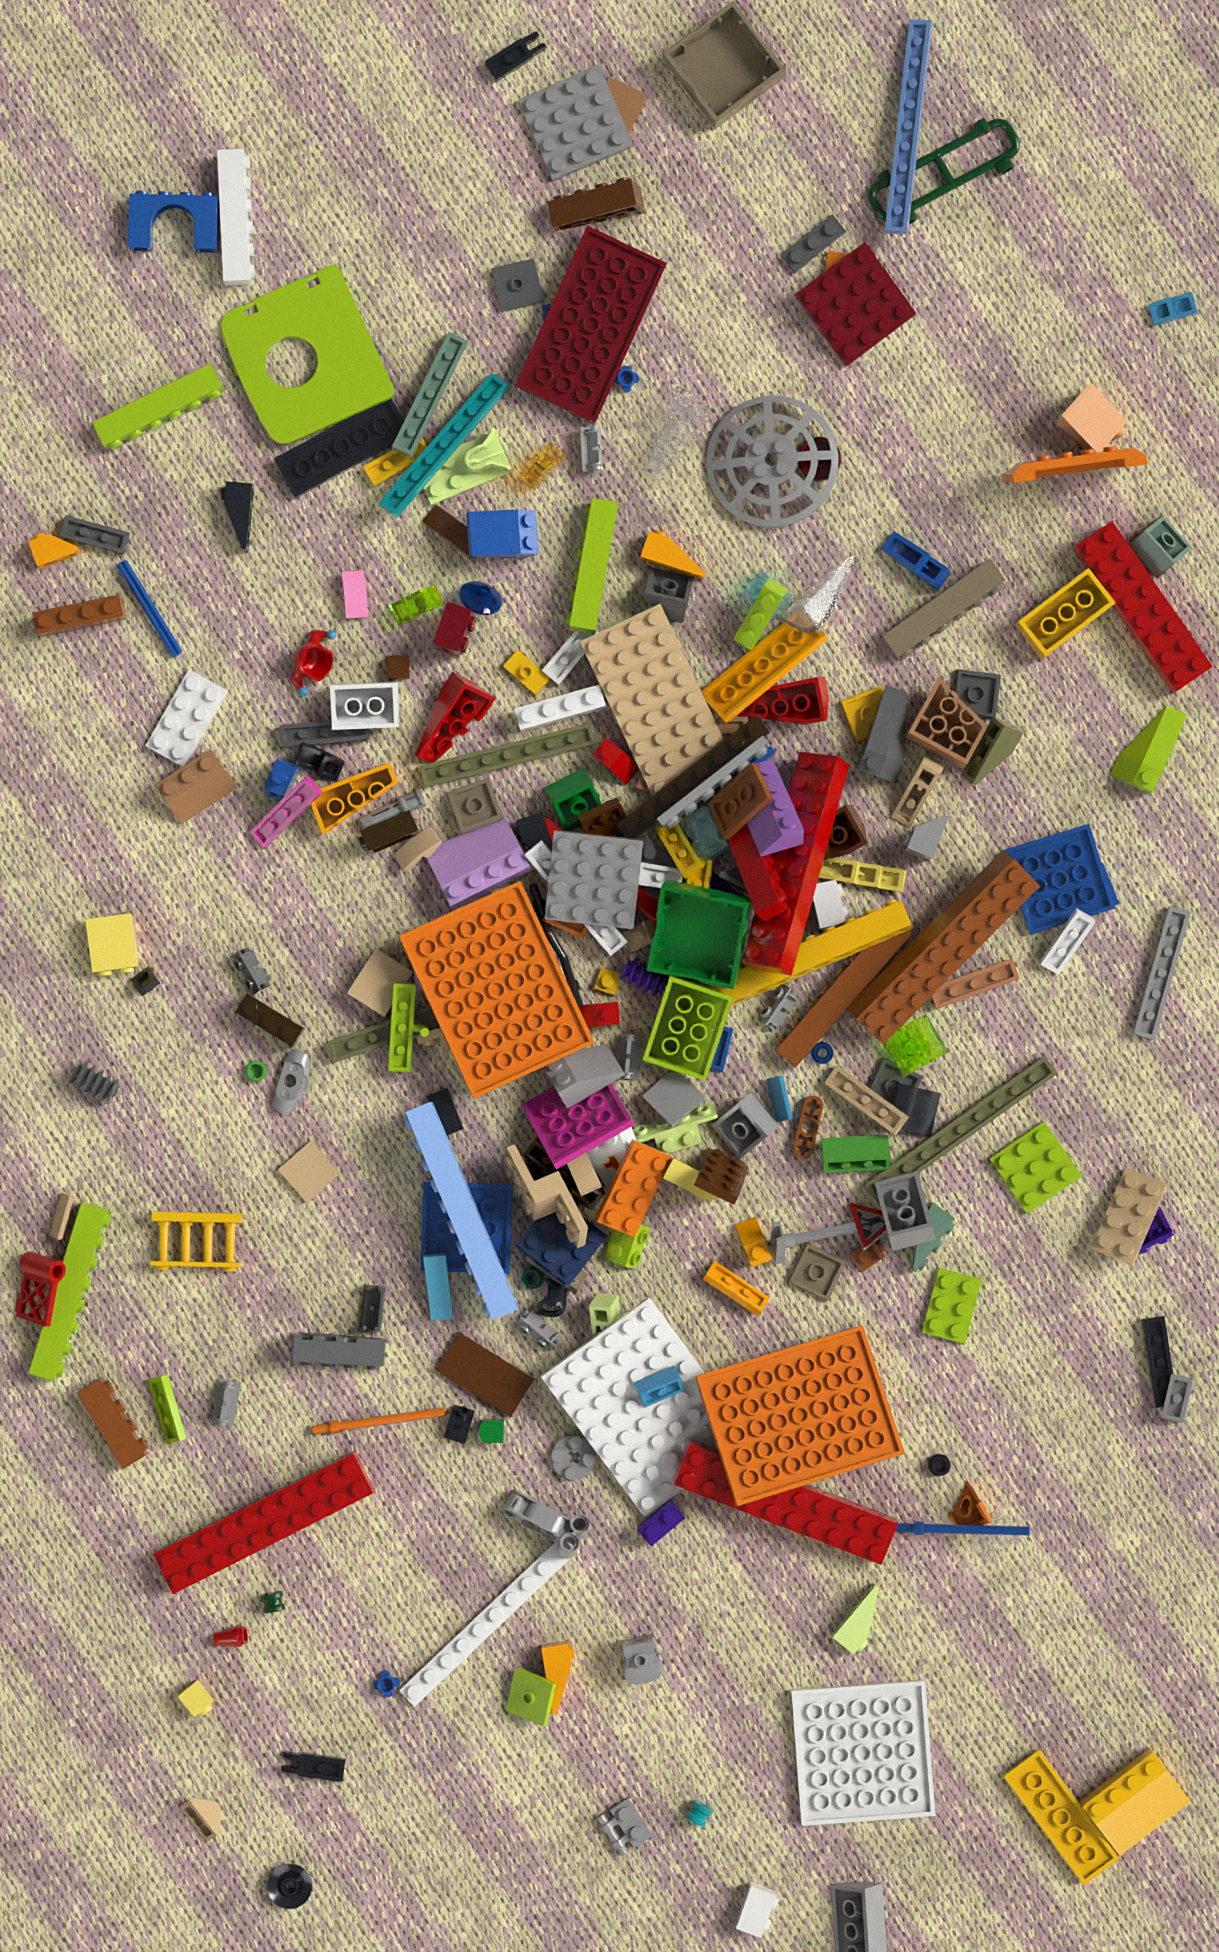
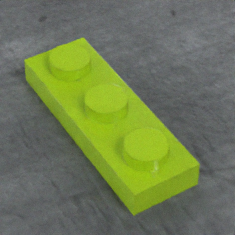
M168 1375L147 1380L166 1444L187 1439Z

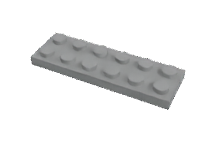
M760 737L659 816L657 822L663 830L666 827L669 830L680 822V816L684 813L688 816L697 809L696 804L699 801L703 800L706 802L714 795V790L717 787L724 788L732 781L731 776L743 771L754 758L758 761L765 756L768 748V741L765 737Z

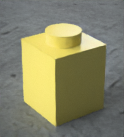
M198 1679L177 1696L193 1717H196L198 1714L203 1716L212 1709L210 1704H212L214 1699Z

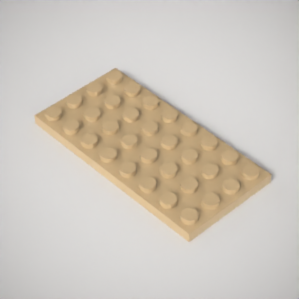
M661 604L580 641L652 797L724 741Z

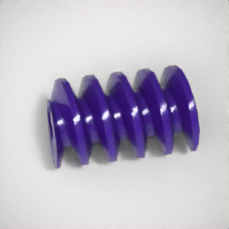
M638 957L632 961L629 959L620 976V980L628 976L629 985L636 981L635 988L638 989L644 985L643 992L646 993L652 989V997L658 993L661 996L670 975L662 977L661 973L647 971V962L644 961L638 965Z

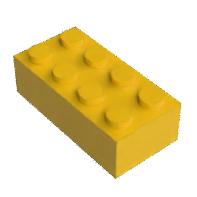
M1088 568L1016 623V627L1043 660L1115 604V601Z

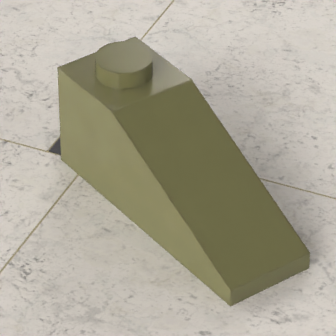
M992 717L961 775L972 784L977 785L1013 753L1023 732L1011 723Z

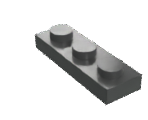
M832 214L783 253L781 258L796 273L845 234L846 230Z
M65 515L60 537L125 555L130 533Z

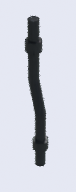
M537 883L530 884L529 889L533 898L532 905L534 911L537 912L545 936L560 960L567 984L578 1008H582L584 1005L579 993L580 985L578 980H575L568 956L554 935L551 925L543 921L546 911L545 900L541 897Z

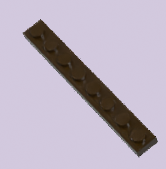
M755 715L618 823L617 827L626 838H638L657 823L659 816L760 737H766L770 734L769 730L758 716Z

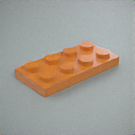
M632 1139L594 1220L635 1237L671 1162L672 1156Z

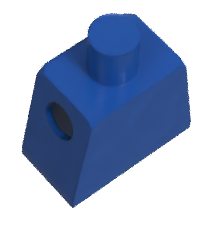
M285 758L277 759L264 785V795L280 802L291 791L302 767L295 765Z

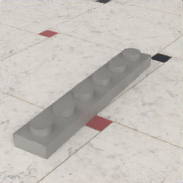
M1168 906L1132 1034L1151 1040L1156 1038L1191 914L1189 911Z

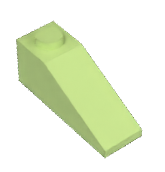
M597 1293L589 1305L592 1337L620 1318L618 1294Z
M875 1583L832 1633V1637L853 1655L856 1651L861 1652L868 1643L866 1639L868 1638L879 1587Z

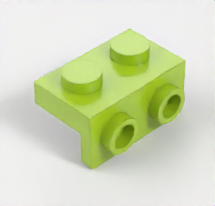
M640 1225L635 1237L613 1229L603 1259L636 1269L641 1261L643 1246L648 1240L649 1227Z

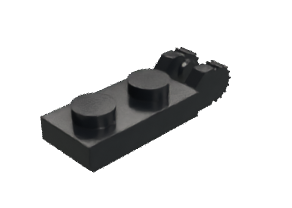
M537 31L523 39H518L484 62L496 82L546 50L547 46L545 43H541L531 50L526 46L538 39L539 34Z
M285 1751L283 1757L287 1759L300 1760L299 1767L283 1765L281 1768L283 1772L298 1774V1776L343 1782L346 1758Z

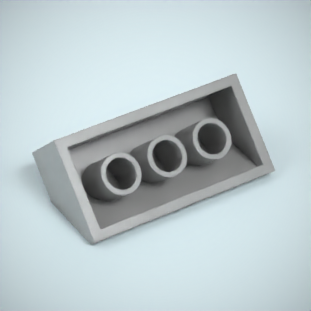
M863 1881L831 1884L835 1952H887L882 1883Z

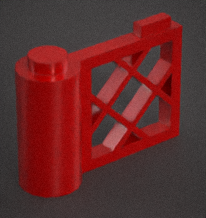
M28 1251L22 1255L19 1262L20 1269L24 1273L20 1296L16 1300V1317L50 1327L58 1282L65 1276L66 1267L62 1261ZM30 1280H32L35 1287L32 1292L29 1289ZM47 1285L49 1290L48 1296L45 1297L43 1288ZM38 1294L41 1302L36 1306L33 1297ZM27 1303H29L31 1308L28 1314L25 1313ZM42 1307L45 1311L44 1319L41 1318L39 1313Z

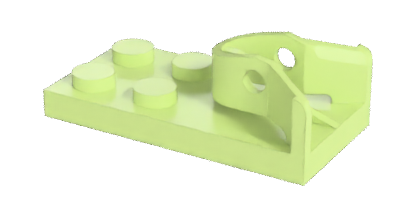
M495 428L491 429V433L460 445L425 485L424 490L431 506L512 473V468L509 465Z

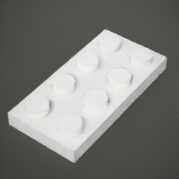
M189 669L149 738L146 747L182 767L185 766L228 691Z

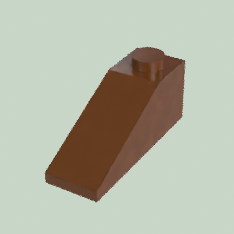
M436 504L422 522L474 563L478 557H469L467 526Z

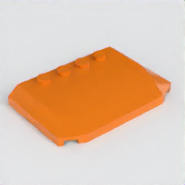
M1117 446L1103 447L1101 452L1087 449L1081 450L1079 455H1072V452L1059 453L1058 458L1051 459L1050 455L1037 456L1036 461L1016 463L1009 471L1002 473L1003 482L1018 483L1033 481L1036 478L1111 467L1126 468L1147 465L1148 462L1147 455L1135 448L1117 449Z

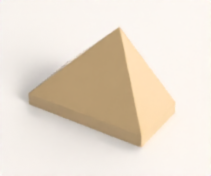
M191 1798L179 1807L206 1842L220 1834V1806L216 1801Z

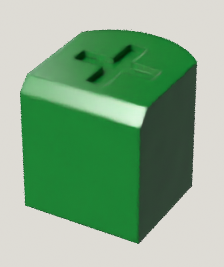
M485 1418L479 1427L480 1439L484 1443H503L504 1419Z

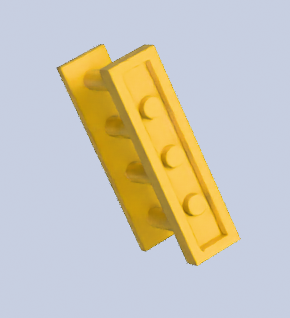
M152 1212L151 1221H157V1225H159L158 1260L150 1261V1266H156V1270H169L170 1266L223 1267V1271H236V1267H242V1262H234L235 1227H237V1223L243 1222V1213ZM171 1221H179V1226H182L181 1261H167L168 1225H171ZM193 1222H202V1226H204L203 1261H190V1226H193ZM215 1222H224V1227H226L225 1262L212 1261V1236Z

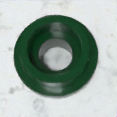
M531 1266L523 1272L522 1278L527 1287L535 1289L543 1284L545 1276L542 1271ZM532 1273L537 1275L536 1281L531 1279Z

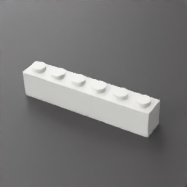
M244 149L217 150L223 282L225 286L252 284L251 278H255V265H251L250 256H254V244L250 243L249 234H253V222L249 221L248 213H252V200L248 199L247 191H251V179L246 175V169H250V157L246 156Z

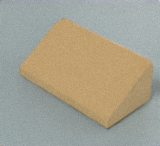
M65 1193L60 1194L49 1232L50 1236L58 1240L65 1239L76 1196Z

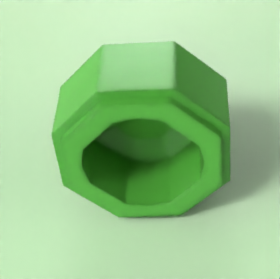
M254 1060L247 1064L245 1073L249 1080L260 1082L266 1078L268 1068L264 1062Z

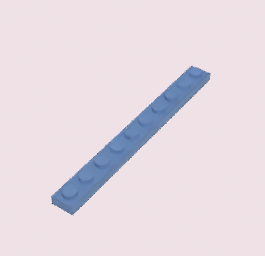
M909 20L885 224L886 234H908L932 31L931 20Z

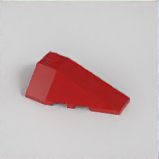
M452 671L439 692L415 755L429 763L436 762L452 747V739L456 735L461 733L464 736L468 732L466 726L474 718L479 722L485 716L496 698L469 679Z
M814 677L771 686L741 711L738 716L753 718L757 715L760 719L803 725L827 721L829 696L825 677Z

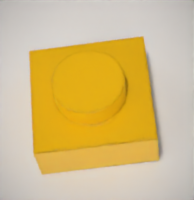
M601 967L594 989L615 995L620 983L621 974Z

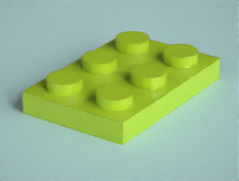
M938 1268L921 1332L965 1344L982 1279Z

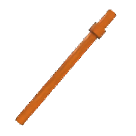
M445 1407L342 1422L332 1420L327 1424L313 1425L312 1431L313 1434L327 1432L336 1434L342 1430L446 1416Z

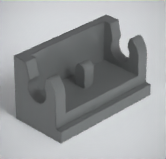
M364 1284L360 1319L361 1330L382 1331L386 1286Z

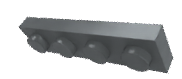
M332 720L280 725L282 748L298 747L302 742L310 745L370 740L369 728L332 730Z

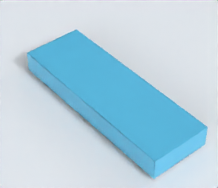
M446 1253L424 1255L423 1260L431 1320L452 1319L453 1307Z

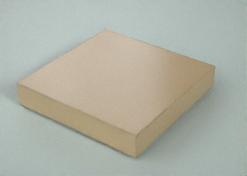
M312 1140L278 1169L306 1203L341 1174Z

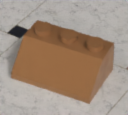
M212 749L204 752L155 784L181 824L237 788Z

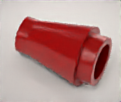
M236 1625L214 1633L215 1646L242 1647L243 1644L248 1643L247 1629L245 1626Z

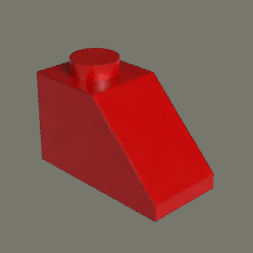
M607 737L592 754L594 759L626 785L639 770L638 765Z

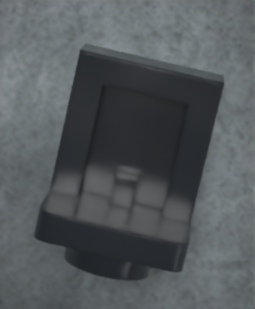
M453 1405L444 1438L465 1444L475 1411L465 1406Z

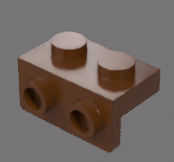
M618 797L578 815L585 834L612 837L621 833L617 824L626 818Z

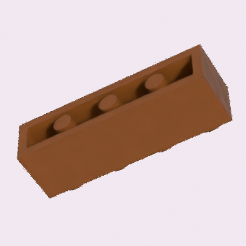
M119 594L32 612L36 634L39 637L127 619L123 599Z
M102 1377L77 1392L120 1466L122 1469H125L146 1456L149 1446L143 1437L139 1438L136 1434L137 1426L133 1419H127L124 1414L126 1408L120 1399L116 1400L112 1394L115 1390L109 1380L105 1381Z

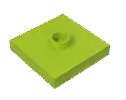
M520 1667L516 1668L506 1711L543 1727L546 1726L556 1683Z

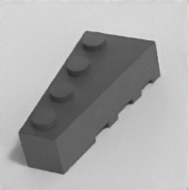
M297 1332L294 1334L292 1362H299L301 1365L322 1363V1366L326 1367L344 1364V1368H357V1365H364L366 1369L379 1370V1366L385 1365L387 1338Z

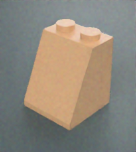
M1090 382L1061 415L1056 424L1086 450L1094 449L1095 452H1101L1103 447L1111 446L1109 443L1114 437L1118 440L1126 431L1124 425L1127 423V420Z

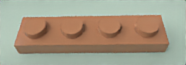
M1011 958L945 982L931 998L935 1009L1019 980L1020 978Z

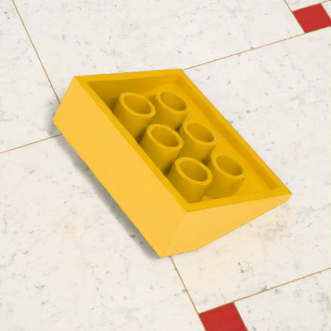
M1150 1747L1079 1801L1119 1856L1191 1802Z

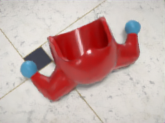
M334 630L310 631L306 644L297 649L294 655L295 667L290 681L299 690L301 696L308 694V689L302 684L305 677L321 681L330 673L334 662V655L329 649L322 646L320 642L327 637L335 639L336 632Z

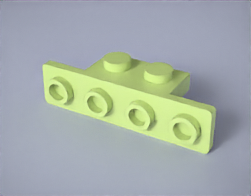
M713 1104L701 1105L691 1111L674 1128L660 1118L650 1124L638 1125L632 1130L637 1141L644 1142L655 1138L658 1150L669 1154L702 1143L697 1124L716 1119L718 1116Z

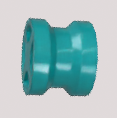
M694 1799L692 1809L687 1811L685 1816L695 1824L705 1827L706 1819L712 1815L713 1810Z

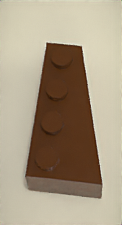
M628 177L617 179L616 183L610 185L607 183L598 184L595 186V189L591 190L579 189L574 191L573 195H557L553 197V200L547 201L552 227L557 231L587 225V220H591V223H599L608 220V216L624 218L628 217L629 212L637 210L639 214L646 213L641 187Z

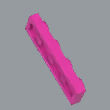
M309 776L304 777L250 833L263 849L268 847L322 794V791Z

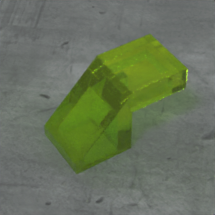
M433 585L391 604L389 608L398 626L414 621L424 613L436 610L445 604L436 586Z

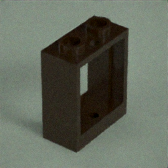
M408 810L361 830L362 836L358 837L364 851L368 850L371 854H374L414 837L420 832L412 813Z

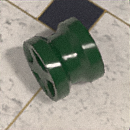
M283 1591L269 1592L261 1595V1600L264 1601L265 1605L263 1613H273L286 1609L285 1604L282 1603Z

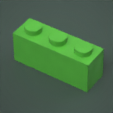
M888 1135L829 1137L821 1140L823 1173L890 1169L891 1154Z

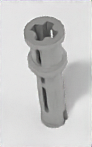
M417 788L415 792L404 797L401 795L397 798V801L364 816H360L359 819L365 829L408 810L411 811L420 806L425 807L427 805L420 789Z

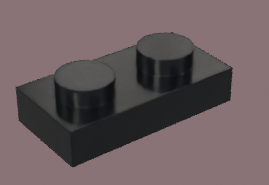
M448 1088L427 1096L428 1101L433 1102L447 1136L464 1129Z

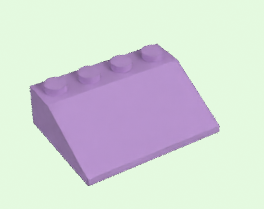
M503 813L504 820L463 835L461 833L443 842L427 858L453 911L532 872L531 866Z

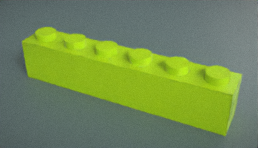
M211 363L93 421L92 424L106 450L109 448L115 450L123 445V441L129 438L135 440L143 435V431L149 428L150 430H155L162 426L163 421L167 419L175 420L182 416L181 412L190 409V411L195 410L202 405L201 402L207 399L212 401L219 398L224 389Z
M592 498L591 504L586 505L585 517H588V523L583 525L581 538L585 539L584 546H579L577 559L581 560L580 568L575 567L573 581H577L576 589H571L569 601L573 602L572 611L568 610L566 623L570 624L569 631L596 634L618 502Z

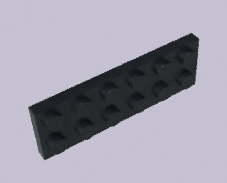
M391 398L349 417L274 458L294 497L298 498L390 448L404 420Z

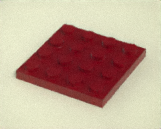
M866 241L794 295L845 367L917 314Z

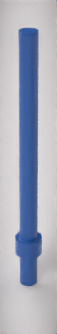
M915 1521L914 1524L898 1523L896 1528L897 1532H911L914 1535L949 1533L1030 1536V1527L925 1524L922 1521Z

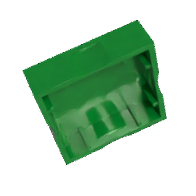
M667 879L661 885L656 914L657 926L651 943L647 971L674 977L693 978L702 983L734 989L739 982L741 961L752 910L750 898Z

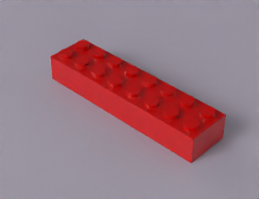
M1113 521L1072 549L1084 567L1092 571L1115 601V604L1112 606L1172 694L1213 667Z

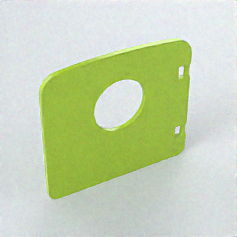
M335 265L327 266L316 271L314 274L260 296L245 305H240L227 312L222 319L221 330L241 383L270 438L278 444L286 445L296 442L385 402L394 395L393 384L340 269ZM319 278L321 284L308 288L307 282ZM257 306L258 312L246 316L245 310ZM287 338H298L308 342L316 351L318 359L317 369L313 377L307 383L293 388L278 385L269 377L266 370V358L270 349L279 341Z

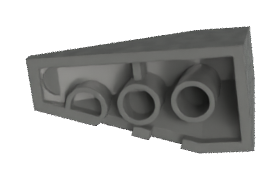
M885 685L856 763V769L897 783L904 764L907 692Z

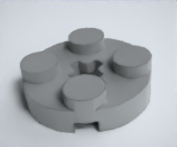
M567 1435L561 1438L555 1444L551 1455L552 1464L556 1472L569 1480L581 1479L587 1476L592 1471L596 1461L595 1450L585 1437L578 1435ZM569 1452L579 1453V1461L577 1463L568 1461L570 1457Z

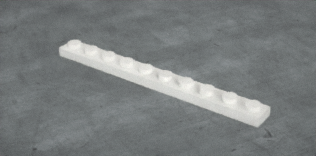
M556 1542L540 1555L399 1690L414 1707L571 1559L562 1558L558 1554V1544ZM568 1542L563 1543L566 1549H573Z

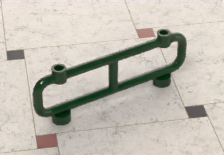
M982 118L974 123V130L916 160L915 171L934 161L946 184L912 201L909 225L918 219L914 210L993 168L1001 176L1015 167L1011 159L1017 155L1020 149V141L1008 121L996 118L987 122L985 118ZM994 128H1002L1011 142V148L954 179L942 156L979 136L982 137ZM889 170L878 174L879 180L870 186L867 196L873 211L883 221H886L887 212L881 207L876 193L880 189L890 186L891 173Z

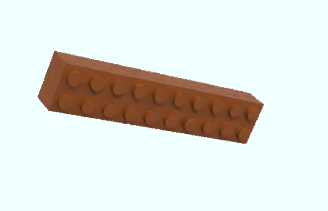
M1002 850L846 1009L884 1045L1040 886L1013 857Z

